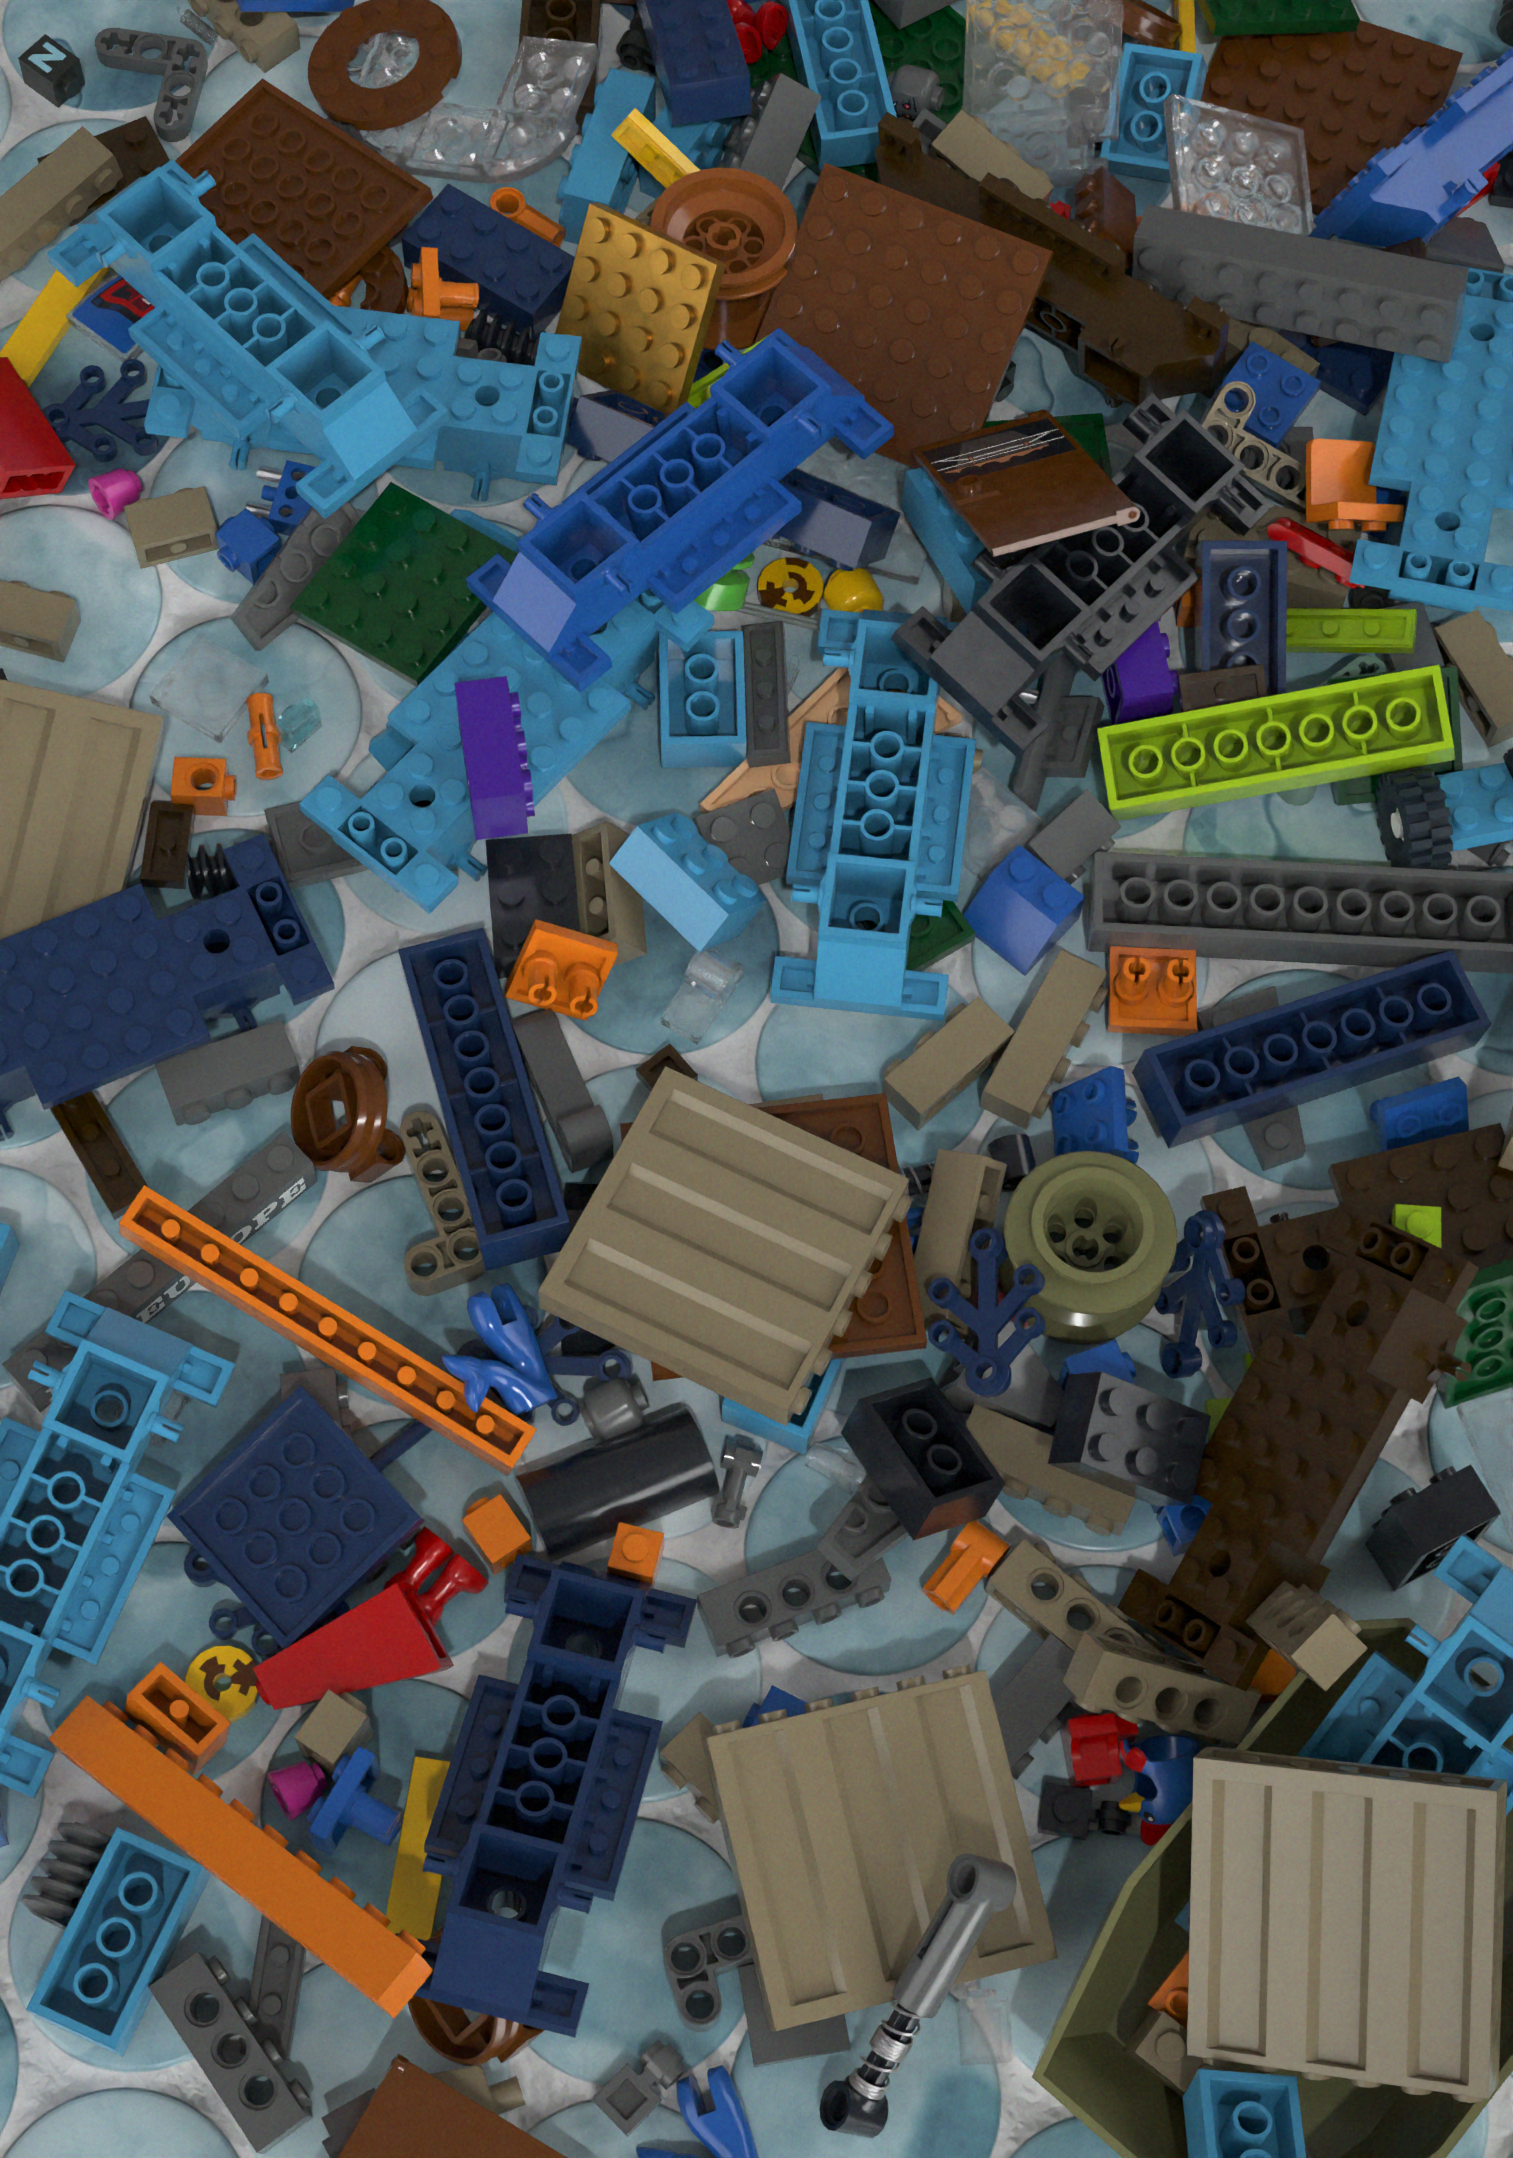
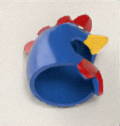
M1168 1734L1152 1736L1132 1745L1127 1739L1119 1740L1120 1754L1127 1767L1135 1773L1134 1789L1130 1795L1119 1802V1807L1123 1810L1135 1812L1142 1818L1140 1838L1148 1846L1157 1844L1192 1802L1193 1757L1201 1752L1198 1742L1189 1736Z

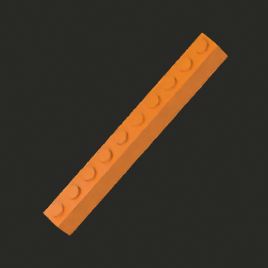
M143 1186L119 1221L120 1235L326 1364L334 1367L342 1374L506 1476L510 1475L537 1430L536 1428L486 1397L478 1412H473L465 1400V1384L149 1187Z
M86 1695L48 1740L68 1760L395 2019L434 1971L421 1957L426 1948L405 1930H402L398 1936L388 1930L387 1926L391 1921L369 1902L363 1909L352 1901L356 1894L340 1879L333 1876L327 1882L318 1874L323 1868L305 1852L299 1850L293 1856L284 1849L289 1842L273 1827L266 1824L262 1830L252 1824L256 1816L234 1798L229 1805L219 1798L223 1790L206 1775L201 1773L197 1779L189 1775L187 1772L191 1768L190 1764L175 1751L169 1749L165 1754H162L156 1749L160 1742L140 1724L134 1730L126 1726L125 1722L129 1718L112 1702L107 1700L101 1706Z

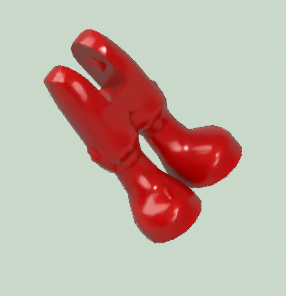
M726 0L746 64L754 63L762 56V45L766 49L772 50L779 44L788 25V12L781 4L773 1L763 3L756 13L744 0Z
M424 1526L414 1540L416 1553L404 1571L395 1574L389 1581H386L383 1591L395 1583H411L432 1625L435 1627L443 1614L444 1606L460 1592L478 1595L489 1585V1582L461 1555L455 1554L447 1543ZM448 1562L429 1590L418 1595L422 1583L433 1571Z

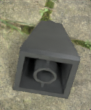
M1454 216L1426 246L1427 260L1499 273L1504 272L1505 264L1486 224L1475 221L1472 218Z
M1012 1320L998 1334V1348L1016 1330ZM971 1329L969 1340L963 1339V1342L979 1354L978 1334ZM1029 1343L1010 1364L1012 1372L1010 1386L999 1396L985 1398L975 1394L966 1382L967 1368L955 1357L952 1358L937 1384L955 1411L971 1414L975 1404L1039 1431H1044L1048 1428L1052 1431L1056 1430L1064 1391ZM992 1367L984 1372L982 1379H986L991 1375Z

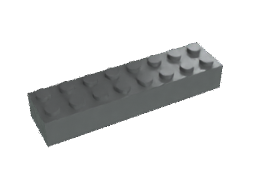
M1149 204L1134 235L1132 278L1147 281L1154 287L1156 293L1168 300L1176 299L1186 307L1196 296L1205 302L1212 301L1217 303L1232 319L1446 363L1450 361L1461 330L1469 268Z

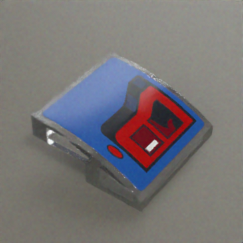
M117 273L85 296L66 315V318L70 325L124 363L129 359H137L144 351L130 338L128 328L155 307Z

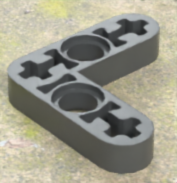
M107 28L98 33L95 38V47L98 59L104 66L164 76L154 110L155 129L158 136L164 141L178 142L185 139L191 131L208 69V60L203 44L194 39L123 28ZM113 45H120V46H116V47L114 48V51H109V50H111V49L113 48ZM149 48H157L162 51L161 55L154 59H146L141 56ZM189 56H194L189 63V72L185 71L184 61H187ZM178 85H186L191 88V91L184 96H176L171 93V90ZM172 109L177 110L178 120H175L172 125H166L172 121Z

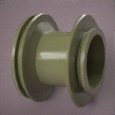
M1077 1151L1052 1157L1028 1173L1011 1196L1005 1214V1224L1001 1232L1005 1237L1006 1250L1009 1256L1004 1263L998 1266V1279L1006 1296L1015 1286L1013 1277L1015 1271L1020 1266L1025 1264L1034 1265L1044 1275L1045 1285L1038 1294L1031 1296L1021 1307V1309L1032 1307L1044 1317L1046 1327L1042 1333L1043 1336L1062 1343L1076 1345L1097 1344L1114 1339L1135 1327L1149 1314L1159 1298L1165 1276L1171 1268L1176 1253L1178 1232L1175 1214L1168 1197L1159 1184L1142 1168L1116 1155L1097 1151ZM1087 1218L1091 1222V1226L1087 1228L1079 1227L1074 1219ZM1057 1232L1062 1235L1064 1240L1060 1243H1054L1049 1233ZM1108 1232L1114 1233L1120 1241L1115 1244L1108 1243L1103 1235ZM1078 1250L1081 1256L1076 1257L1073 1252ZM1090 1254L1093 1259L1088 1260L1084 1255ZM1113 1263L1118 1267L1106 1271L1104 1265ZM1035 1274L1025 1278L1024 1286L1030 1285L1034 1281ZM1035 1317L1029 1318L1026 1321L1030 1328L1035 1323Z

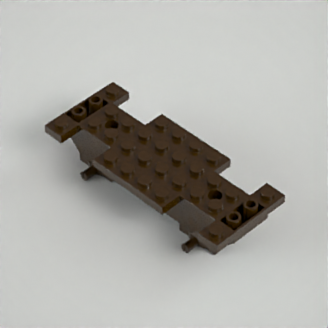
M889 112L885 113L878 123L879 145L875 149L879 184L1053 251L1054 255L1026 324L1078 354V373L1104 390L1107 406L1111 403L1110 408H1118L1124 401L1136 408L1152 393L1160 400L1198 392L1209 399L1212 398L1223 382L1230 316L1226 314L1220 305L1212 301L1205 302L1196 296L1187 307L1176 299H1166L1156 293L1154 287L1147 281L1139 278L1135 280L1125 274V254L1113 241L1099 239L1089 233L1087 228L1076 219L1069 218L1067 220L1054 212L1053 208L1046 201L1040 198L1032 199L1022 193L1018 186L1007 178L1002 177L999 179L988 172L981 182L972 177L966 179L953 171V168L945 160L938 157L933 159L922 152L921 132L912 121L904 117L897 118Z
M1501 1123L1330 1165L1328 1174L1339 1203L1342 1201L1391 1225L1392 1209L1395 1204L1441 1207L1442 1249L1479 1267V1270L1496 1265L1502 1260L1513 1259V1171L1498 1166L1505 1140ZM1245 1186L1202 1196L1200 1200L1201 1209L1215 1212L1224 1225L1225 1239L1221 1250L1230 1277L1239 1278L1245 1287L1244 1301L1240 1305H1232L1239 1329L1243 1331L1252 1361L1273 1323L1295 1335H1306L1348 1257L1319 1243L1337 1208L1289 1219L1287 1212L1281 1213L1280 1216L1278 1213L1270 1217L1272 1224L1259 1227ZM1313 1257L1318 1259L1324 1269L1315 1271L1308 1268L1303 1258Z
M1342 1201L1328 1223L1319 1243L1348 1257L1304 1339L1273 1323L1204 1448L1194 1493L1213 1504L1170 1583L1166 1584L1151 1573L1138 1568L1117 1606L1125 1615L1234 1687L1245 1692L1248 1690L1268 1651L1272 1649L1245 1620L1284 1580L1297 1589L1302 1584H1305L1311 1591L1319 1594L1331 1569L1322 1565L1321 1561L1410 1399L1423 1404L1433 1384L1444 1373L1463 1382L1468 1379V1376L1456 1370V1368H1460L1471 1374L1472 1370L1470 1363L1462 1361L1453 1355L1456 1343L1468 1322L1457 1315V1308L1479 1267Z

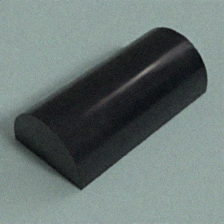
M685 1407L647 1422L636 1429L603 1440L515 1476V1482L550 1563L616 1536L619 1522L638 1527L716 1495L720 1491L717 1475L705 1442L693 1417Z

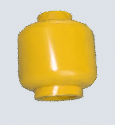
M854 568L853 571L838 569L830 576L823 594L829 609L857 613H863L864 609L882 611L885 602L883 594L872 574L864 568Z

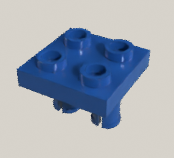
M1252 341L1217 391L1234 381L1247 383L1255 393L1256 403L1243 430L1277 449L1319 391L1321 381ZM1228 391L1224 399L1227 409L1234 413L1240 412L1243 407L1241 395L1235 391Z
M1109 1066L1052 1093L1055 1157L1068 1152L1097 1151L1110 1153L1136 1164L1139 1152L1132 1150L1138 1149L1139 1146L1136 1141L1128 1139L1127 1127L1136 1120L1137 1111L1130 1109H1134L1137 1106L1134 1100L1126 1099L1124 1069Z
M1458 1076L1432 1085H1423L1422 1088L1418 1087L1396 1096L1385 1097L1383 1100L1378 1099L1374 1101L1369 1108V1115L1379 1126L1381 1152L1469 1131L1467 1085Z
M361 1746L357 1747L353 1756L346 1753L342 1757L332 1775V1780L336 1781L334 1788L327 1799L323 1796L317 1799L306 1822L311 1824L308 1832L314 1846L330 1856L334 1853L347 1829L350 1830L352 1827H355L385 1845L391 1846L403 1824V1821L399 1819L400 1812L369 1795L371 1788L380 1775V1769L376 1755Z

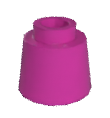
M123 468L97 475L88 480V487L95 504L109 520H113L124 512V506L138 501L139 493L143 491L142 484L135 472L132 470L125 471Z
M301 1761L267 1773L268 1782L275 1799L290 1822L310 1809L317 1799L323 1796L322 1791L328 1789L326 1778L317 1763L309 1766L306 1761Z

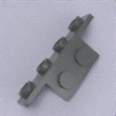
M1065 653L1044 671L1042 693L1040 699L1034 705V711L1049 725L1024 751L1020 770L1015 773L1013 779L1015 795L1025 809L1030 812L1037 811L1046 777L1085 778L1098 732L1097 728H1099L1105 707L1099 697H1069L1076 670Z

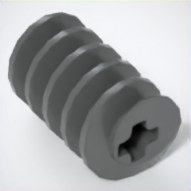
M78 1822L59 1823L57 1831L66 1841L51 1840L48 1848L57 1859L42 1858L39 1863L40 1868L48 1877L33 1876L29 1882L39 1895L24 1894L20 1900L33 1915L64 1930L68 1926L64 1920L65 1916H73L77 1908L73 1903L74 1898H82L86 1889L82 1885L83 1880H90L95 1871L91 1867L92 1862H99L104 1853L100 1849L101 1844H108L111 1839L110 1836Z

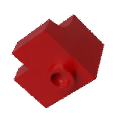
M1090 1713L1068 1719L1061 1733V1740L1070 1786L1089 1788L1118 1783L1123 1774L1120 1763L1119 1740L1127 1739L1129 1743H1133L1139 1733L1137 1724L1121 1717H1115V1713L1102 1715Z

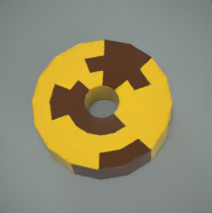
M784 557L771 562L763 569L758 579V600L761 606L811 617L818 611L823 600V579L819 571L810 562L800 558ZM787 587H793L797 591L789 593L786 592L784 589Z
M229 1645L214 1646L201 1652L190 1664L185 1676V1683L229 1722L245 1717L256 1706L260 1696L255 1685L258 1678L253 1670L256 1667L254 1660L243 1650ZM222 1677L232 1680L230 1688L226 1691L215 1689L216 1682Z

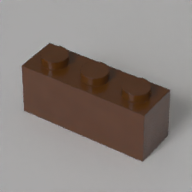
M1102 166L1093 175L1088 174L1084 176L1074 189V219L1081 222L1089 233L1099 239H1109L1116 243L1125 254L1126 270L1133 264V243L1137 230L1135 195Z

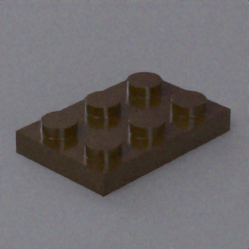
M146 116L94 136L114 154L123 177L111 191L102 194L95 200L81 217L72 220L69 223L70 227L81 222L139 177H146L156 168L162 167L170 161ZM49 154L37 158L38 164Z

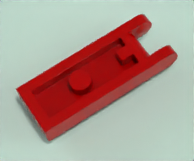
M1281 517L1268 526V537L1274 541H1287V548L1298 553V559L1302 563L1312 568L1320 569L1322 566L1335 573L1334 578L1349 588L1356 589L1357 586L1361 588L1366 587V585L1349 582L1355 553L1288 517Z

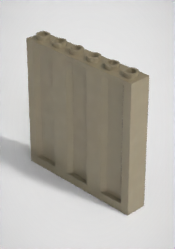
M0 679V940L126 889L164 731L163 716Z
M665 1066L538 1290L539 1306L541 1309L787 1426L793 1413L801 1415L806 1408L812 1394V1390L807 1387L814 1373L822 1376L833 1353V1351L827 1348L834 1335L839 1337L844 1335L853 1315V1312L849 1311L848 1308L854 1297L862 1299L873 1277V1274L868 1272L874 1259L882 1261L893 1239V1236L888 1234L895 1220L902 1223L909 1211L913 1198L907 1196L909 1179Z
M970 1664L943 1670L944 1680L926 1684L924 1675L896 1682L898 1691L880 1695L878 1686L850 1693L852 1702L834 1706L832 1698L822 1699L804 1704L805 1714L788 1717L786 1709L758 1715L760 1725L741 1729L739 1720L712 1726L713 1736L701 1740L769 2030L780 2031L896 2001L892 1990L947 1893L946 1880L951 1863L963 1853L1007 1863L1015 1872L1017 1884L1012 1902L1007 1909L993 1913L952 1986L1058 1959L985 1670L972 1673Z
M1208 1746L1193 1757L1187 2055L1203 2057L1204 2063L1213 2066H1227L1233 2062L1251 2064L1253 2070L1261 2073H1277L1285 2069L1299 2071L1302 2077L1310 2080H1327L1331 2076L1351 2079L1353 2085L1364 2088H1374L1381 2086V2084L1401 2086L1403 2092L1412 2095H1427L1432 2093V2091L1451 2093L1455 2100L1467 2103L1480 2102L1484 2098L1489 2099L1499 2084L1507 1779Z

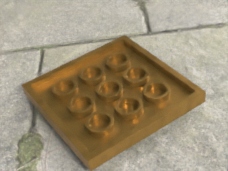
M600 202L589 203L555 334L582 337L578 373L663 412L667 418L688 401L726 264Z

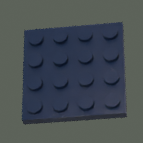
M301 1385L166 1515L283 1649L308 1636L426 1521L307 1388Z

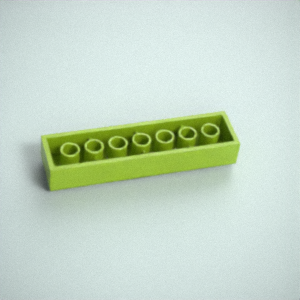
M1440 664L1097 728L1109 808L1116 821L1455 760Z

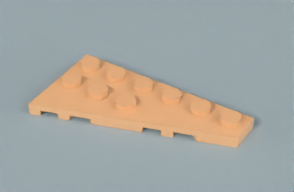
M839 667L789 716L791 763L749 768L746 758L700 803V812L705 814L774 788L783 811L795 806L807 722L846 726L851 684L848 668ZM891 689L888 691L905 693L903 690L900 689ZM940 696L934 735H938L962 723L963 717L962 713Z

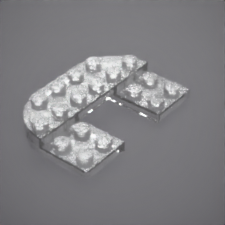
M393 31L394 34L392 35L389 32L377 34L356 84L361 87L376 89L390 86L403 79L414 68L419 57V44L415 38H408L402 32ZM524 36L495 108L439 102L428 112L406 124L385 130L358 131L367 147L410 175L484 184H510L542 170L566 152L579 129L575 116L600 53L597 45L593 43Z

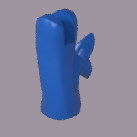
M509 1283L494 1286L491 1297L483 1291L469 1297L467 1300V1311L471 1323L480 1338L501 1361L480 1360L475 1357L461 1355H442L446 1368L454 1376L465 1382L464 1396L470 1409L475 1413L478 1412L490 1387H494L499 1392L508 1412L515 1416L522 1415L555 1400L557 1395L547 1373L532 1324L512 1286Z
M723 2065L710 2068L707 2071L709 2087L716 2109L706 2111L701 2090L692 2075L677 2081V2101L682 2117L691 2132L715 2158H759L741 2101L730 2075ZM639 2146L636 2148L638 2158H701L694 2154H678L667 2149Z

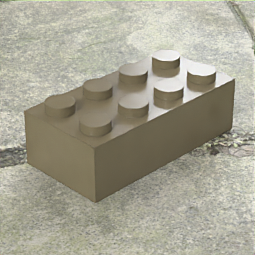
M1274 505L1243 537L1212 509L1191 529L1183 559L1195 570L1196 546L1201 541H1274L1268 537L1267 528L1281 517H1288L1355 553L1357 540L1361 538L1362 532L1361 527L1354 525V530L1330 531L1328 530V524L1306 523V513ZM1287 548V608L1342 609L1348 587L1339 583L1334 578L1335 573L1322 566L1320 569H1316L1302 563L1298 559L1299 554Z

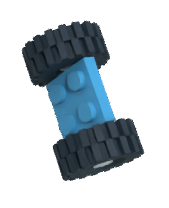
M1513 748L1507 750L1508 753L1504 754V763L1434 776V770L1425 765L1381 774L1382 777H1379L1377 781L1379 787H1376L1375 792L1378 801H1375V810L1379 815V818L1376 820L1378 828L1381 829L1382 835L1380 840L1382 845H1385L1387 861L1391 860L1390 867L1446 870L1449 867L1448 863H1451L1452 860L1450 854L1452 851L1513 840Z

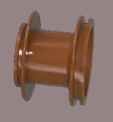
M718 167L687 174L671 184L662 193L655 204L648 226L726 264L703 348L716 350L719 344L722 345L724 340H728L736 349L753 346L777 284L788 274L784 266L793 252L795 238L799 230L795 210L788 197L778 186L750 171Z

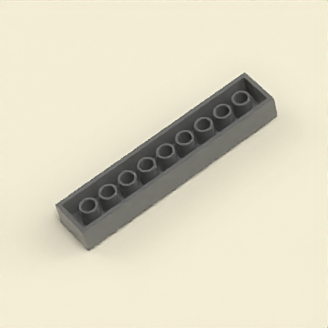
M1095 851L1089 872L1088 951L1109 952L1110 946L1196 950V957L1397 968L1453 950L1464 971L1513 974V874Z

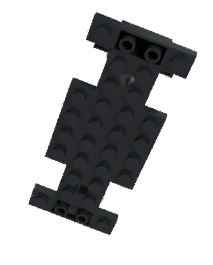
M1153 393L1136 407L1122 423L1126 429L1143 443V447L1111 479L1140 510V517L1137 521L1117 526L1115 523L995 557L985 547L974 558L970 566L991 585L987 593L976 602L972 610L952 632L922 606L891 637V640L1016 757L1020 756L1049 725L1019 697L1029 685L1063 653L1093 681H1096L1201 577L1172 549L1195 525L1214 509L1244 537L1274 506L1244 478L1246 472L1243 468L1245 465L1184 408L1176 415Z

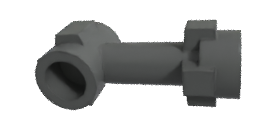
M737 1440L736 1443L727 1441L720 1468L729 1470L722 1499L714 1498L710 1512H714L712 1522L721 1527L736 1529L739 1527L740 1520L743 1521L745 1519L748 1507L740 1505L746 1477L748 1475L756 1478L763 1456V1451L754 1449L755 1444L742 1440Z

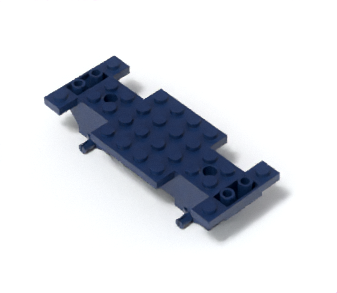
M264 833L223 849L224 857L239 888L202 903H197L195 906L191 905L187 909L158 920L140 883L0 940V1124L7 1139H10L14 1132L10 1127L5 1112L14 1104L35 1096V1091L43 1109L46 1110L211 1041L206 1024L220 1018L235 1017L242 1033L249 1031L246 1022L251 1030L257 1028L258 1025L251 1010L261 1001L280 994V986L283 984L294 1006L335 989L334 981ZM215 942H224L229 945L222 953L215 954L207 950ZM0 1130V1142L5 1141V1139Z
M517 1554L504 1594V1603H507L505 1614L532 1619L533 1634L528 1646L527 1660L519 1684L478 1675L424 1844V1852L427 1854L423 1865V1872L427 1871L450 1877L452 1893L446 1909L445 1924L440 1944L417 1939L426 1948L421 1957L434 1971L416 1991L414 1996L575 2038L587 1998L589 1983L543 1972L542 1970L561 1907L589 1914L594 1897L614 1901L663 1721L621 1711L618 1708L636 1646L661 1652L662 1654L666 1644L685 1648L697 1599L653 1589L652 1583L565 1561L558 1565ZM508 1907L515 1910L518 1914L512 1918L498 1916L494 1912L499 1908Z

